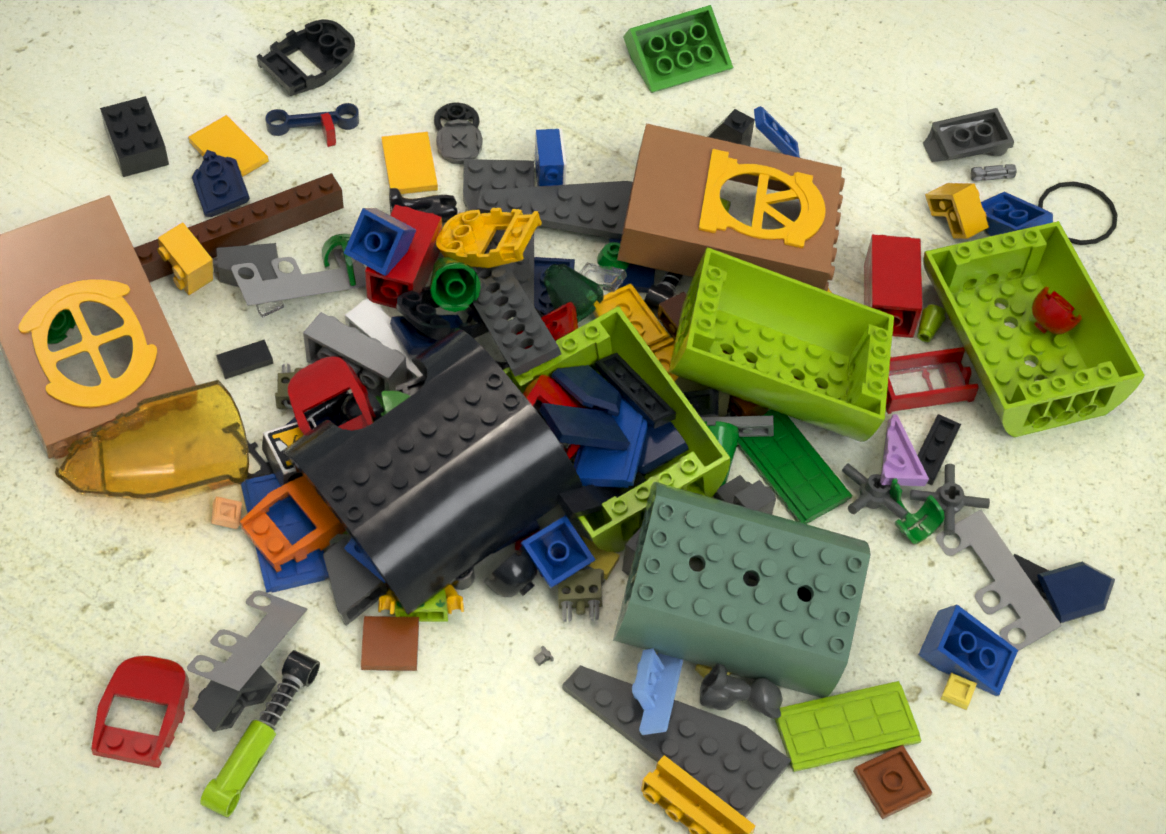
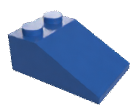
M1002 192L981 202L983 210L987 215L989 226L985 230L990 236L1053 223L1052 212L1007 192Z
M956 604L938 610L918 655L939 671L948 675L953 673L977 683V688L999 696L1018 649Z

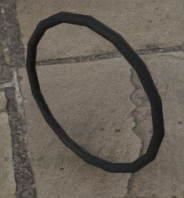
M1075 181L1058 183L1047 188L1039 198L1038 207L1043 208V201L1050 192L1060 187L1076 186L1100 195L1109 205L1113 219L1112 226L1106 234L1089 240L1069 238L1071 243L1079 245L1096 244L1108 238L1117 226L1118 214L1113 202L1104 192L1089 184Z

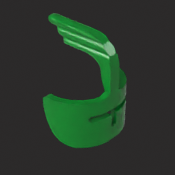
M351 234L334 235L324 243L322 247V260L325 267H329L328 257L336 246L341 245L344 254ZM344 254L350 285L355 286L356 280L352 258Z
M894 478L890 487V497L907 510L901 501L902 489L898 484V479ZM929 495L923 506L915 514H911L908 511L905 517L906 521L902 522L898 519L895 521V526L913 544H918L940 527L945 518L944 511L936 499ZM924 516H927V517L919 524V527H920L922 530H920L917 526L914 527V528L911 529V530H908L909 528H911L912 526H914L915 524H917Z

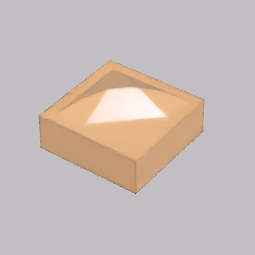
M216 496L213 500L211 524L237 529L240 526L242 502Z

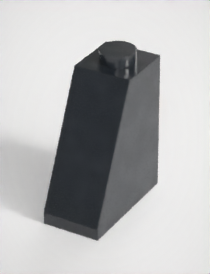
M734 109L707 137L750 146L755 119Z

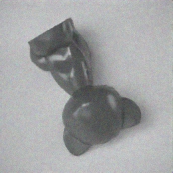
M717 663L701 683L700 703L704 707L721 711L729 709L739 701L748 700L754 710L763 713L769 718L781 717L780 706L783 701L781 691L767 678H757L749 685L741 679L727 675L726 667Z

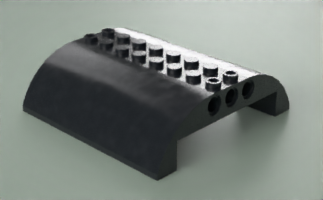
M458 328L449 332L412 359L414 365L426 378L424 385L415 394L377 421L363 429L351 431L341 429L326 419L282 450V453L297 472L301 471L386 581L391 594L407 615L411 614L557 506L559 503L556 500L559 493L582 487V482L568 455L536 409L490 354L473 337Z

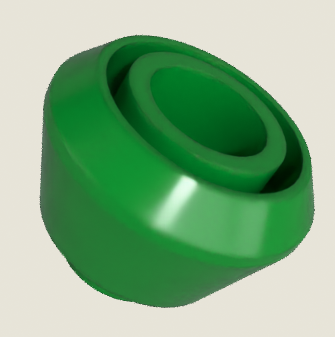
M608 243L598 253L597 264L603 271L617 274L628 268L630 263L617 260L620 243Z

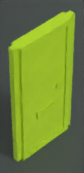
M899 681L781 707V717L774 718L787 757L791 759L790 766L793 772L887 751L901 745H913L922 741L906 695Z

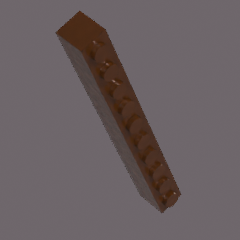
M330 173L190 226L188 229L210 257L215 258L217 257V248L249 245L344 208L342 188L333 174ZM158 239L134 248L149 283L174 273L172 264L168 260L164 261L157 251V248H159Z

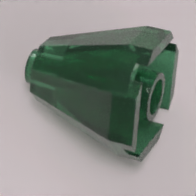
M553 264L544 273L543 282L554 310L568 302H572L576 308L577 323L593 313L596 309L593 305L596 300L600 304L604 299L603 290L597 283L565 264Z

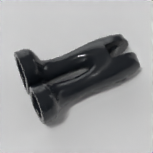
M389 188L390 215L395 205L441 216L442 222H447L458 214V210L455 207L457 202L453 195H432L408 199L402 197L399 189Z

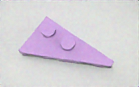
M893 414L887 423L881 485H891L892 480L897 478L898 484L902 486H925L929 478L898 415Z

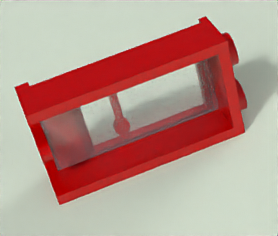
M964 347L890 357L886 398L887 414H891L894 411L961 401L974 402L979 386L978 383L969 385L972 375L970 366L963 368L961 363L965 353Z

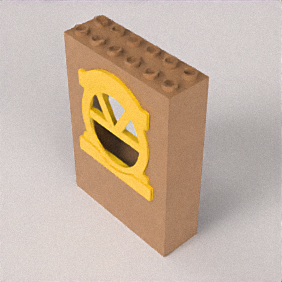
M646 123L617 260L694 277L701 258L708 247L828 291L829 282L827 281H832L835 266H832L831 262L835 261L837 248L833 247V245L837 243L839 230H836L835 227H838L841 212H837V210L840 209L843 195L839 194V192H842L845 178L841 177L842 167ZM727 180L757 186L752 226L745 225L736 220L723 207L720 200V189ZM767 189L780 191L776 193L766 194ZM799 199L801 212L797 220L793 222L769 204ZM763 213H767L785 227L770 230L762 229Z

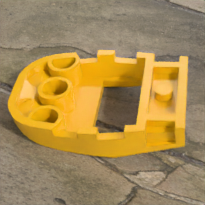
M492 208L491 213L482 214L479 209L462 212L453 216L445 223L436 239V245L444 257L452 258L471 267L491 268L522 261L524 259L523 252L536 227L542 224L539 213L534 211L532 214L523 215L522 210L512 209L510 213L502 212L501 208ZM506 230L497 248L491 249L488 254H484L496 231Z

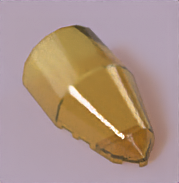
M219 380L143 399L126 414L120 413L113 422L104 427L99 426L73 442L67 450L70 453L60 468L56 467L55 474L82 496L170 503L241 485L247 479L249 470V448L240 412L230 392Z

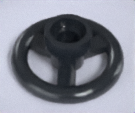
M448 103L440 107L434 115V125L437 131L443 127L440 121L441 118L448 121L457 119L469 120L473 118L472 125L478 128L480 123L477 111L465 103Z

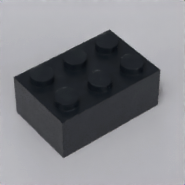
M146 96L100 108L104 127L123 177L169 165L166 146Z

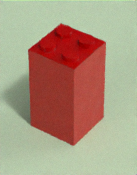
M399 205L394 206L390 216L416 229L407 253L386 276L368 266L365 270L367 298L373 303L397 309V298L399 295L412 290L420 293L422 292V287L426 286L440 254V250L436 245V239L442 230L441 216Z
M872 234L864 262V305L894 316L892 336L913 338L921 315V239Z

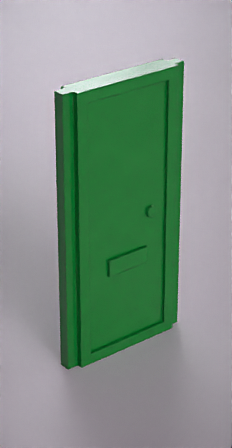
M769 410L766 414L762 415L773 416L774 436L739 437L737 445L798 522L807 524L852 498V494L787 415L773 410Z

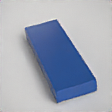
M763 107L755 108L756 128L783 154L800 158L798 142Z

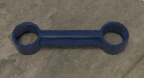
M351 103L339 105L336 111L288 115L284 110L274 109L266 114V127L271 135L282 136L290 128L322 125L321 114L329 113L333 124H337L341 129L351 130L359 124V110L357 106ZM345 114H351L354 117L345 119L341 116ZM276 120L284 121V123L280 125L271 124L273 121Z

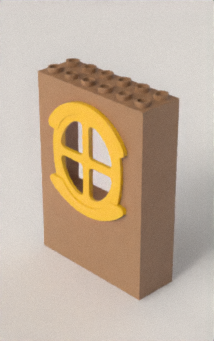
M110 195L0 234V349L49 459L53 457L55 459L63 458L70 454V450L78 447L80 449L88 448L95 444V440L103 437L105 439L113 438L120 434V430L128 427L130 429L138 428L144 424L145 420L153 417L155 420L161 419L169 414L168 411L176 408L179 410L186 409L193 404V401H196L197 386ZM89 301L105 305L115 311L123 319L124 324L119 328L94 336L91 334L83 317L80 304ZM69 310L82 336V341L62 350L51 352L47 344L50 325L59 312ZM123 336H129L133 342L131 362L123 375L118 378H112L108 373L98 348L110 341ZM82 352H88L100 376V385L89 387L69 380L57 369V362Z

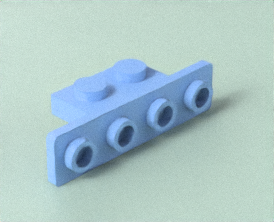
M653 648L643 650L641 660L637 666L636 680L632 685L633 696L644 709L639 729L642 735L667 731L683 664L682 659L660 653L657 655Z

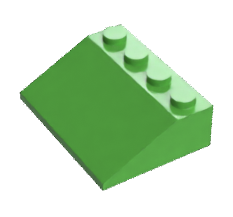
M711 5L630 28L623 36L630 58L651 93L734 68Z

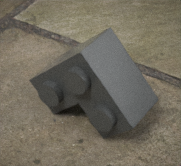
M741 475L719 487L714 495L715 499L768 514H773L776 502L775 494L770 487L765 486L760 480L753 484L748 481L746 482Z
M261 665L240 691L211 680L207 687L199 693V699L192 709L213 732L232 728L244 708L264 703L277 682Z

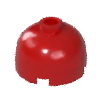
M1046 286L1033 300L1032 314L1037 320L1034 325L1043 333L1047 331L1053 334L1067 333L1080 323L1082 316L1079 314L1075 317L1072 313L1075 308L1056 291H1053L1051 294L1048 293L1049 287Z

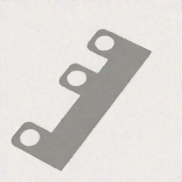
M342 249L334 251V256L340 269L302 274L294 258H276L271 261V264L278 278L262 281L253 263L237 264L231 268L248 306L366 286V268L364 264L357 260L353 262L356 285H350L346 263L340 258V254L343 252ZM282 261H287L293 265L294 269L291 273H283L278 269V264ZM242 267L250 268L254 272V277L243 279L239 276L238 270Z
M982 510L955 524V533L961 539L958 547H946L943 541L946 536L944 531L937 534L936 541L946 555L952 556L970 545L973 547L995 580V582L977 591L975 598L987 614H993L1010 603L1012 604L1020 619L1002 628L1000 635L1018 651L1062 626ZM987 591H996L1000 595V602L994 607H989L984 604L983 595ZM1021 628L1026 634L1024 642L1021 644L1010 642L1008 633L1011 629Z
M254 591L246 600V604L268 614L248 637L225 629L219 630L210 643L213 646L233 653L225 663L204 655H198L187 666V670L240 691L306 612L307 608L263 591ZM256 596H266L271 600V603L268 606H259L254 603L253 599ZM222 635H231L235 637L237 642L232 646H224L219 643L218 638ZM199 661H209L214 665V669L210 672H201L195 668V664Z

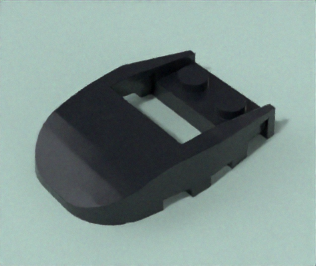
M327 19L316 20L305 24V29L298 32L291 30L286 33L285 39L270 45V52L265 56L257 55L258 67L264 68L288 91L289 96H293L321 87L339 74L353 58L355 40L339 23ZM300 50L322 73L316 76L313 74L307 76L287 56Z
M430 286L422 287V292L420 293L412 290L398 296L397 310L426 336L439 340L455 329L451 328L450 323L436 313L435 308L440 306L433 300ZM471 303L464 311L477 324L463 323L460 324L458 329L476 338L489 331Z

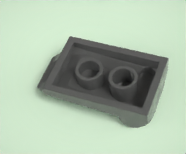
M998 108L933 122L930 133L923 142V145L931 162H938L985 153L993 156H1002L1007 152L1008 148H1013L1014 140Z

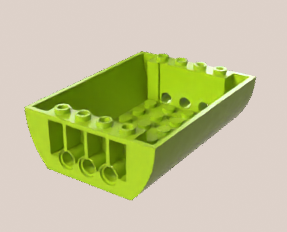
M1059 221L925 251L923 257L924 269L1004 429L1012 437L1015 438L1104 416L1124 402L1142 382L1145 375ZM1044 287H1049L1048 293L1051 294L1053 291H1056L1075 308L1072 312L1075 317L1079 314L1082 316L1080 323L1071 331L1064 334H1053L1049 331L1043 333L1034 325L1037 320L1032 314L1033 300ZM995 304H1003L1006 308L1001 309L999 307H996ZM1010 322L1013 323L1016 327L1011 328L1009 326H1006L1004 323ZM1024 361H1032L1036 366L1026 365Z
M707 247L682 306L669 373L859 442H864L874 435L885 419L894 316Z
M619 306L556 340L562 353L561 355L516 377L509 367L503 370L523 394L526 390L525 388L541 375L551 377L552 373L558 368L589 365L602 376L595 369V362L617 352L676 412V419L671 422L685 440L689 450L645 475L644 478L647 481L618 498L614 496L602 503V511L577 517L594 544L601 550L607 552H621L625 550V544L641 528L653 482L712 498L727 475L730 466L729 455ZM564 443L565 449H567L570 446V444ZM574 453V455L570 458V461L572 462L573 466L576 459V453Z

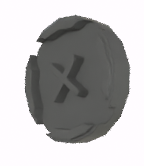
M457 119L449 121L437 133L436 146L438 153L443 159L451 163L464 164V159H476L482 150L483 138L481 131L467 120Z

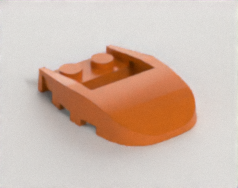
M304 476L290 481L267 494L240 520L242 530L276 572L282 570L280 565L292 559L297 563L306 559L307 554L317 549L322 551L330 545L329 541L337 534L342 535L346 531ZM288 496L292 497L316 527L315 530L304 536L294 545L287 540L266 514L272 505Z

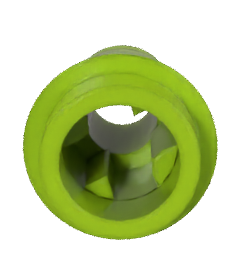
M930 304L922 310L917 334L918 339L924 342L931 341L946 319L943 308Z

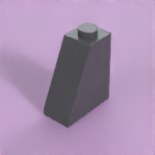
M276 243L217 248V258H213L214 273H219L221 283L239 287L231 270L232 266L253 263L262 281L276 279L278 277L271 264L273 259L278 258ZM242 267L238 270L239 276L243 279L254 277V272L250 268Z
M343 538L339 542L332 544L323 556L337 610L343 623L347 626L377 602L381 596L385 595L388 588L386 583L344 549L348 541Z

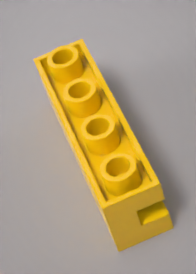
M665 755L658 761L654 772H649L642 781L641 791L643 796L650 803H657L665 809L666 814L673 821L683 823L688 827V831L691 834L754 833L756 825Z

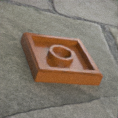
M364 616L361 670L417 671L419 617Z
M903 745L862 763L853 770L882 819L930 797L933 793Z

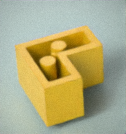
M946 183L925 194L931 215L946 217L953 238L968 239L989 228L987 215L983 210L979 191L975 183Z
M183 222L158 237L159 248H157V251L164 261L168 260L172 264L174 272L173 281L178 289H184L188 295H191L213 281V259Z

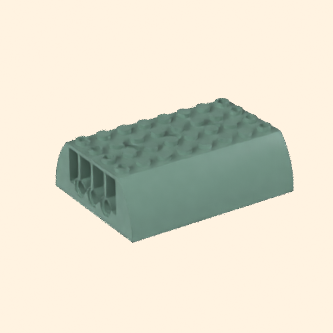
M653 482L613 641L642 649L653 648L657 653L711 668L720 663L726 667L729 673L755 680L757 678H767L780 687L820 698L828 697L837 686L848 663L871 556L869 545L865 540ZM697 557L701 559L704 565L703 570L699 572L693 571L689 566L690 558ZM746 572L755 574L757 577L756 586L750 587L744 583L743 576ZM800 587H805L810 591V601L804 602L799 599L797 591Z

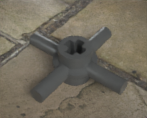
M849 463L844 466L842 472L860 486V497L848 506V511L851 514H856L865 506L877 509L883 504L901 520L907 516L908 511L890 497L891 485H881V475L873 474L867 479Z
M954 464L945 465V482L936 492L910 491V500L925 502L929 495L936 499L944 511L945 535L955 534V514L961 511L964 506L989 509L990 505L989 498L964 495L962 487L955 483Z

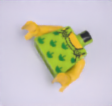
M450 584L411 614L407 615L389 589L385 595L379 598L378 612L381 613V610L387 609L390 610V614H394L395 611L396 617H419V622H448V614H452V610L459 609L461 612H464L463 597Z

